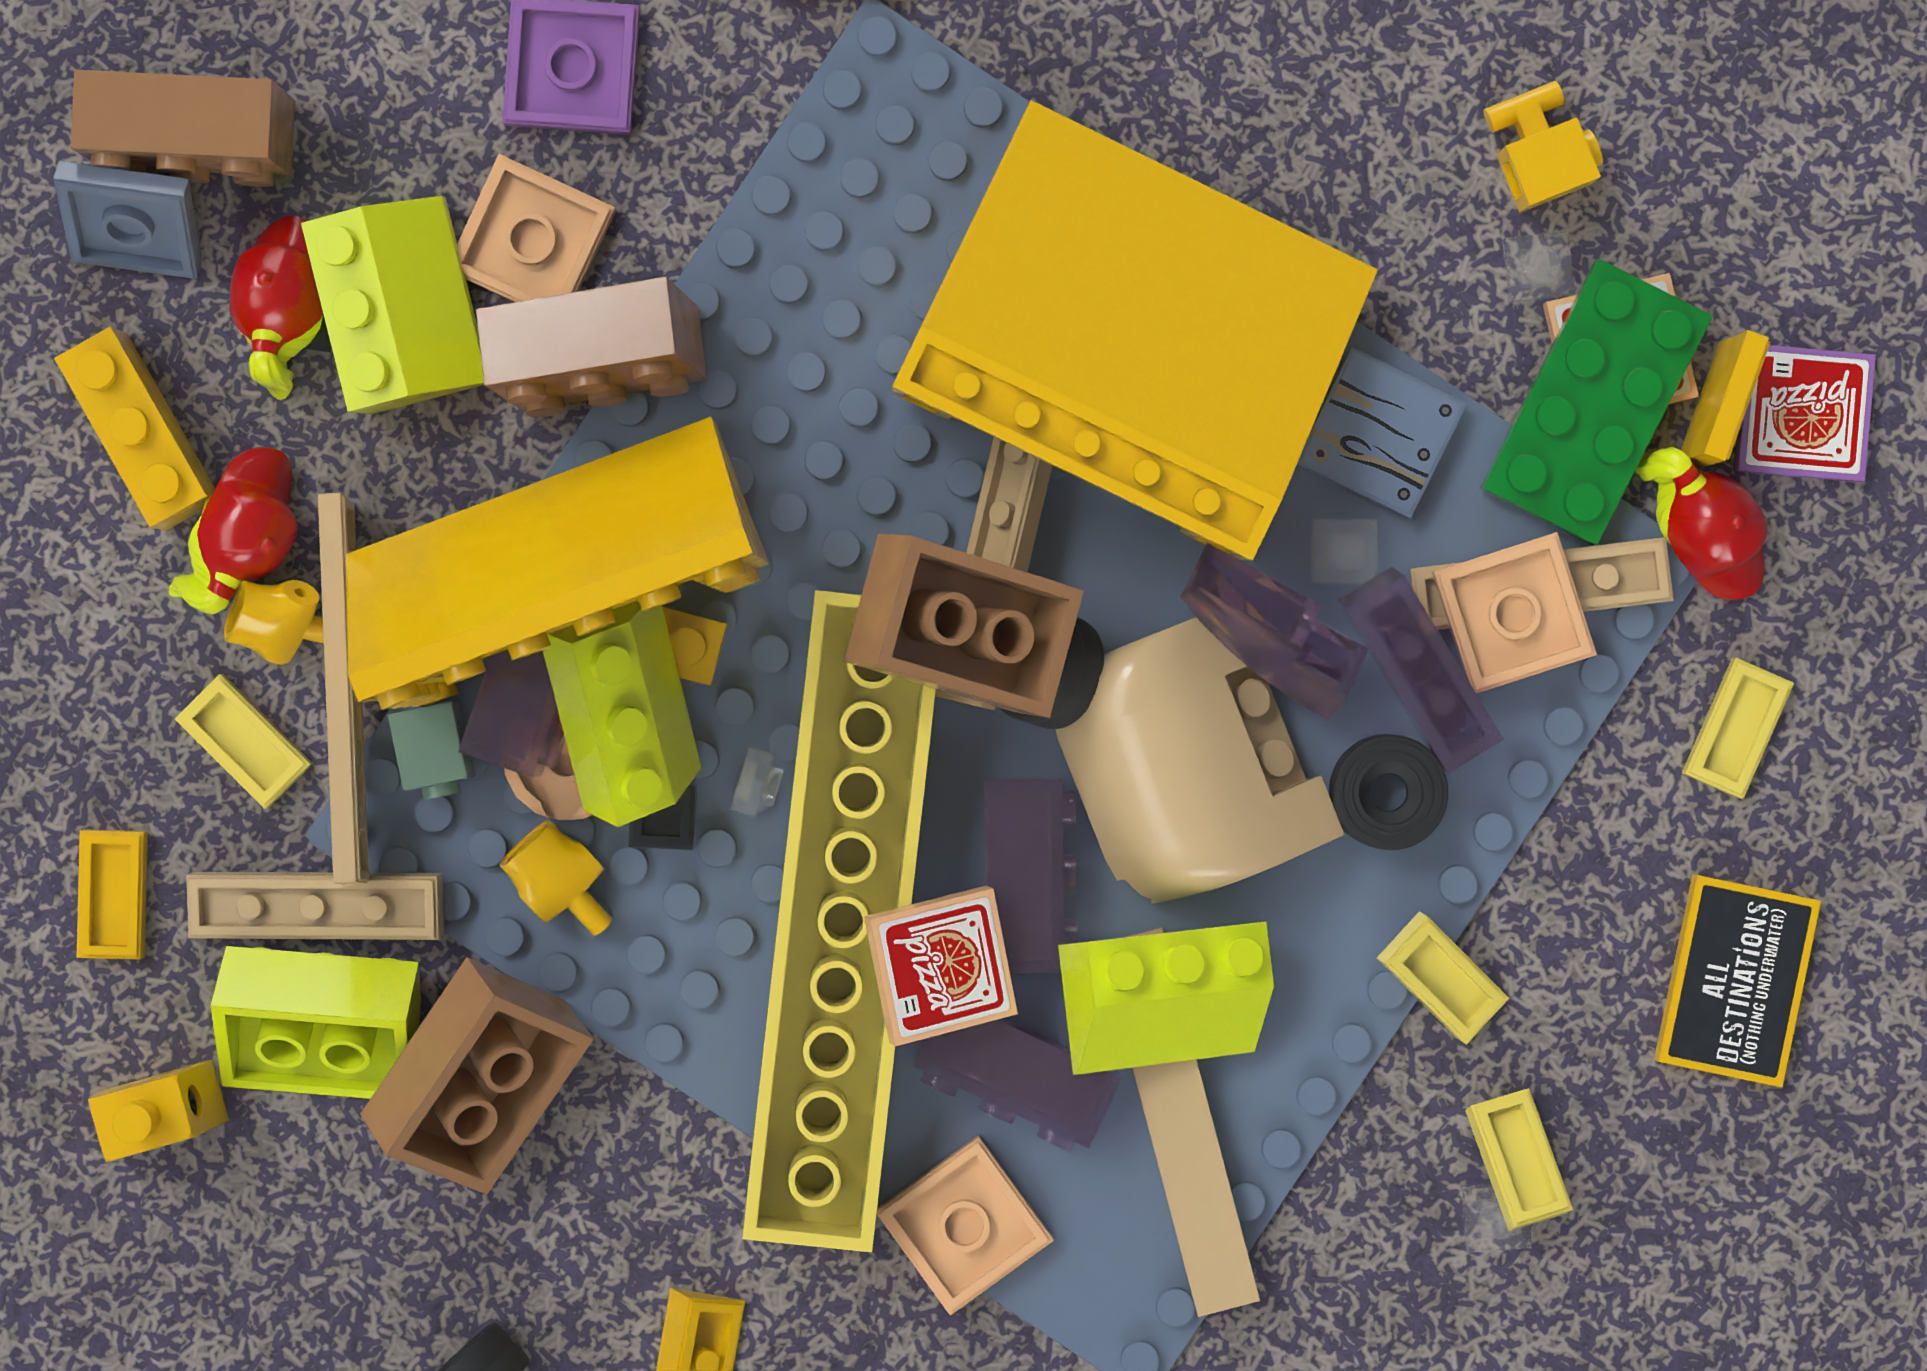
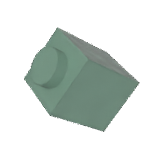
M460 701L388 715L403 791L421 788L423 800L461 793L460 779L476 776Z

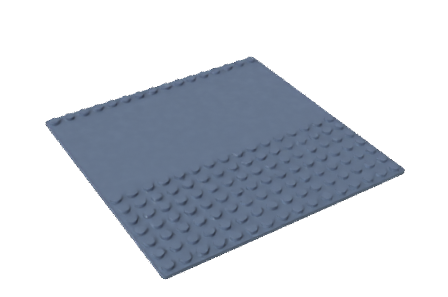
M865 0L861 4L675 282V285L696 303L699 308L707 381L689 383V391L679 395L659 397L651 395L650 390L626 394L627 401L622 404L606 407L592 406L544 478L552 477L708 417H712L717 424L769 565L757 569L760 581L725 594L724 591L720 592L716 588L712 589V587H707L694 580L677 585L681 598L662 605V607L728 624L712 685L708 686L680 678L701 763L700 771L689 784L697 785L694 849L628 847L629 823L616 827L594 815L585 819L557 820L534 813L515 796L504 773V747L511 724L523 710L549 695H554L543 651L513 661L508 649L482 659L486 668L485 672L455 683L459 692L458 695L429 705L433 706L454 701L461 702L476 775L459 780L461 793L423 800L421 788L403 791L388 715L423 708L422 706L415 708L411 706L404 709L403 707L396 709L391 707L364 747L369 873H443L444 933L503 973L566 1000L587 1029L752 1139L754 1135L815 590L862 595L878 533L915 536L966 553L993 442V436L954 417H951L948 421L892 394L891 389L1030 101L879 0ZM1356 321L1323 403L1352 347L1467 403L1410 519H1406L1296 465L1283 499L1253 561L1237 560L1178 532L1180 526L1056 466H1052L1028 573L1084 590L1077 617L1093 626L1099 634L1103 651L1106 653L1200 616L1187 600L1186 594L1202 561H1207L1221 580L1240 599L1248 596L1251 597L1257 614L1308 654L1338 671L1341 675L1325 711H1321L1297 697L1266 675L1306 779L1321 775L1329 794V782L1335 764L1341 755L1356 742L1370 736L1382 734L1400 735L1416 740L1426 746L1437 757L1444 769L1448 782L1446 811L1433 833L1420 843L1409 848L1381 850L1356 841L1343 830L1344 836L1253 876L1207 892L1169 902L1151 904V899L1140 895L1125 880L1117 881L1107 864L1064 757L1055 729H1046L1013 719L1001 711L999 707H995L994 711L935 696L912 904L982 886H989L994 889L1018 1014L895 1046L877 1208L979 1134L1054 1238L1053 1242L983 1293L1100 1371H1170L1206 1315L1198 1317L1133 1069L1125 1068L1073 1075L1058 945L1116 939L1162 927L1163 933L1267 922L1274 988L1255 1052L1197 1059L1246 1249L1249 1253L1418 1000L1377 959V956L1419 911L1427 915L1456 943L1697 582L1682 562L1678 560L1672 546L1666 540L1674 601L1583 612L1597 655L1486 691L1471 694L1450 628L1416 632L1408 569L1465 562L1558 532L1563 550L1590 547L1592 545L1480 490L1479 488L1511 424L1358 321ZM1620 499L1598 545L1663 538L1664 536L1656 521L1623 499ZM1385 773L1373 781L1370 796L1376 807L1383 811H1391L1403 803L1406 797V787L1400 777L1392 773ZM329 799L310 827L308 839L314 847L332 858ZM546 820H550L571 839L579 841L604 868L587 891L613 920L605 930L596 936H593L568 908L544 924L519 897L518 890L500 867V862L510 850ZM876 1214V1221L886 1227Z

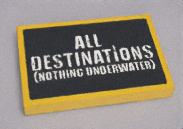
M1692 874L1654 1060L1783 1087L1821 901Z

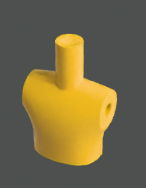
M289 580L278 585H260L243 581L234 596L224 626L225 642L249 648L266 661L282 665L289 663L303 639L324 644L323 617L315 616L319 601L318 592L308 583L299 580Z
M550 820L542 822L533 829L500 862V867L518 890L519 897L544 924L567 908L593 936L600 934L612 922L613 918L587 891L604 868L579 841L571 839Z

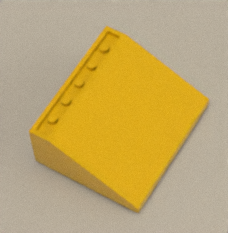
M1030 100L893 383L891 393L948 421L951 417H954L1180 526L1178 532L1233 559L1253 561L1283 499L1378 269Z
M712 417L705 418L346 554L348 677L358 702L378 701L381 710L390 707L392 709L399 707L404 709L411 706L413 708L419 706L426 707L458 695L459 692L455 683L485 672L486 668L482 659L507 649L512 661L551 647L547 634L571 625L574 626L577 636L598 630L616 622L613 609L638 600L642 611H647L681 598L677 585L694 580L707 587H712V589L716 588L720 592L724 591V594L760 581L757 569L769 565L715 420Z

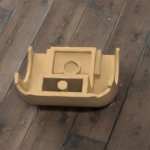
M1248 596L1239 600L1241 623L1272 651L1251 597ZM1201 615L1104 653V667L1089 708L1073 724L1055 729L1064 757L1107 864L1117 881L1125 880L1140 895L1151 899V904L1169 902L1226 886L1275 867L1345 835L1322 776L1306 779L1266 675L1230 646Z

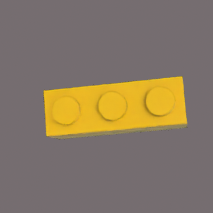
M110 326L55 357L54 360L149 527L166 531L202 511L205 500L212 495L215 487L128 334Z

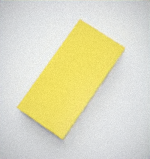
M1732 658L1682 774L1736 798L1744 799L1794 683L1739 658Z
M219 674L175 718L264 809H268L313 764L224 674Z
M1420 911L1377 956V959L1457 1039L1466 1045L1509 999L1427 915Z
M1529 1088L1471 1105L1465 1110L1508 1231L1567 1214L1573 1210Z

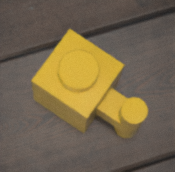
M1557 81L1550 82L1483 110L1486 123L1492 133L1515 125L1520 137L1519 141L1506 145L1496 154L1519 213L1587 187L1601 177L1597 167L1603 164V157L1598 141L1590 129L1583 131L1577 117L1551 128L1547 124L1543 113L1565 104L1563 92Z

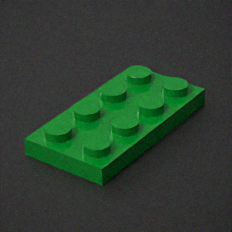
M1599 258L1596 259L1479 489L1592 546H1597L1713 315Z

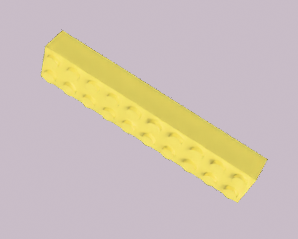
M815 590L742 1239L872 1253L895 1046L889 1043L864 916L912 904L936 689L844 662L861 595Z

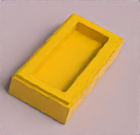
M80 830L77 958L138 960L145 958L148 831Z

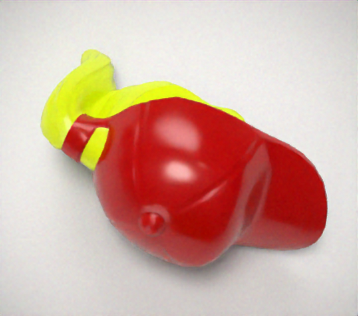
M298 216L280 218L263 231L253 247L239 256L230 286V315L240 333L245 336L247 342L252 346V354L248 363L251 377L278 400L287 398L293 387L294 373L287 369V361L311 343L321 327L323 310L301 223L307 222V220Z
M257 447L238 454L228 464L214 492L205 500L202 515L193 527L188 540V549L194 573L188 575L181 574L173 578L169 586V595L171 597H182L191 607L207 614H216L226 609L229 600L235 595L237 588L243 581L255 582L269 575L281 565L293 546L298 530L296 517L289 508L292 468L285 453L274 448Z
M1668 447L1655 452H1644L1635 472L1645 482L1653 480L1658 483L1657 522L1661 533L1672 546L1678 560L1682 562L1707 592L1716 597L1736 600L1752 596L1761 587L1764 577L1765 562L1762 545L1767 536L1768 524L1762 509L1754 497L1741 483L1730 476L1713 471L1703 472L1698 470L1692 464L1690 457L1677 448Z

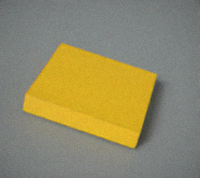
M1746 330L1718 343L1681 447V451L1690 457L1692 464L1697 469L1724 462L1730 458L1770 345L1769 337Z

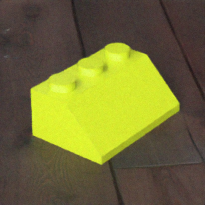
M436 196L361 206L301 223L348 412L375 414L484 385L478 326L458 254L457 241L446 197Z
M638 600L613 609L616 622L598 630L577 636L574 626L571 625L547 634L551 647L542 650L583 810L616 827L676 804L701 769L662 605L642 611Z
M1267 922L1058 945L1073 1075L1255 1052L1274 988Z
M226 946L210 1005L221 1085L223 1087L371 1099L419 1028L421 1007L419 962L401 961L394 958L377 959L341 956L325 952L305 953L271 950L264 947L244 948Z

